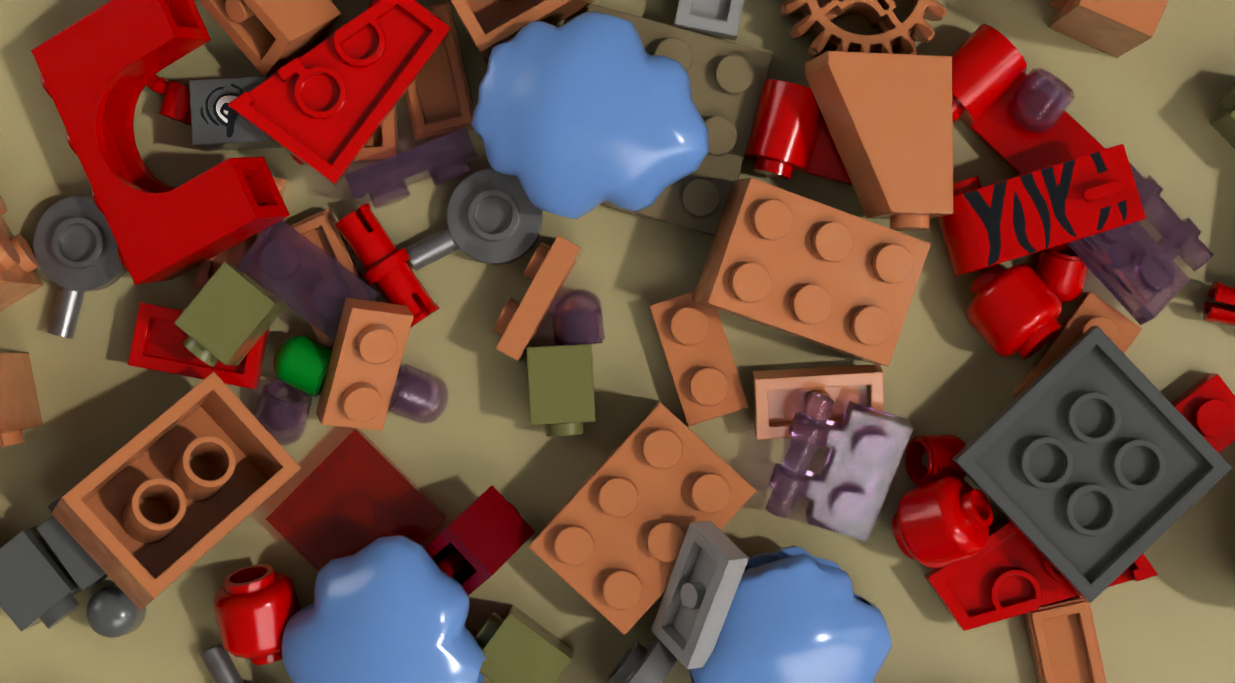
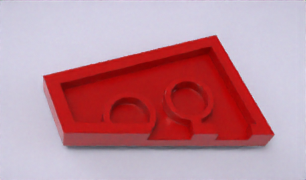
M380 0L333 32L334 35L300 58L296 57L277 70L275 75L251 91H246L227 105L231 110L330 183L336 185L448 36L451 27L415 0Z
M1007 518L989 530L986 546L978 554L942 568H934L924 575L963 631L1036 611L1044 605L1076 596L1082 597ZM1142 554L1108 587L1131 580L1137 582L1157 576L1158 574L1146 556Z

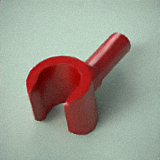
M155 74L145 86L156 93L164 95L158 114L191 125L190 89L181 83L167 80Z

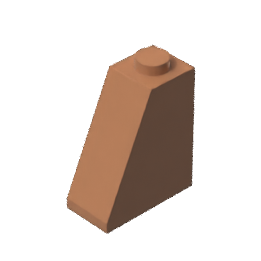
M827 51L805 62V76L866 218L890 219V229L896 231H919L929 229V219L953 214L952 56Z

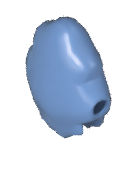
M595 11L580 14L560 27L542 21H532L523 27L511 40L500 43L492 48L488 59L487 72L479 85L478 104L474 110L471 125L484 143L486 156L491 168L502 174L516 176L526 196L538 209L567 218L578 219L601 203L609 202L620 209L638 212L651 206L666 187L695 172L709 152L708 128L692 100L688 73L680 61L667 56L650 55L647 53L634 24L630 21Z
M404 535L379 537L354 555L330 560L318 572L314 587L315 602L293 614L289 618L283 633L281 646L282 661L287 674L294 683H483L484 675L480 673L483 661H486V656L475 638L465 627L469 613V595L461 583L440 569L421 544Z
M793 545L780 548L775 552L757 553L749 557L713 652L704 667L689 669L692 683H874V678L887 658L892 644L882 612L874 603L853 593L852 582L846 571L841 570L837 563L813 557L806 550Z

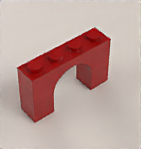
M111 0L31 50L41 72L42 86L55 103L66 128L67 142L72 151L79 157L92 187L94 203L100 212L104 214L118 245L119 259L124 268L130 273L135 285L172 280L290 216L264 157L228 158L181 186L173 188L156 178L144 164L139 154L134 137L133 122L135 107L141 91L147 82L160 70L211 40L194 0Z

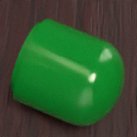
M303 335L291 336L281 343L275 353L273 360L274 373L280 381L313 397L319 396L328 371L332 349Z

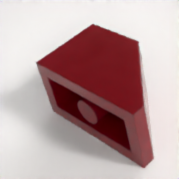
M492 485L424 548L440 569L461 583L467 594L470 595L488 580L535 531L521 517L515 506L508 502Z

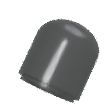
M117 585L100 589L91 597L87 605L86 615L90 627L97 634L107 638H116L135 631L142 624L146 615V607L140 611Z

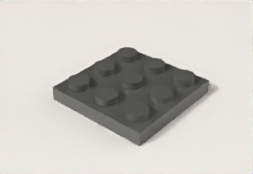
M1091 326L951 459L1082 598L1090 603L1232 469L1226 460L1098 326Z

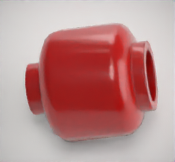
M999 264L993 265L978 276L969 287V290L975 297L968 305L966 318L989 346L1002 357L1019 354L1025 360L1043 348L1062 329V326L1057 321L1062 312L1060 299L1033 269L1026 264L1015 265L1005 271Z
M950 475L905 493L900 499L897 513L892 520V529L895 540L904 555L918 561L927 568L937 569L975 556L985 548L989 537V526L993 522V511L988 498L981 490L973 489L962 478Z
M266 564L251 565L233 571L224 578V586L218 590L213 598V609L224 649L235 657L250 658L251 663L255 665H265L281 660V646L285 626L289 618L300 610L292 579L281 572H274L273 567Z

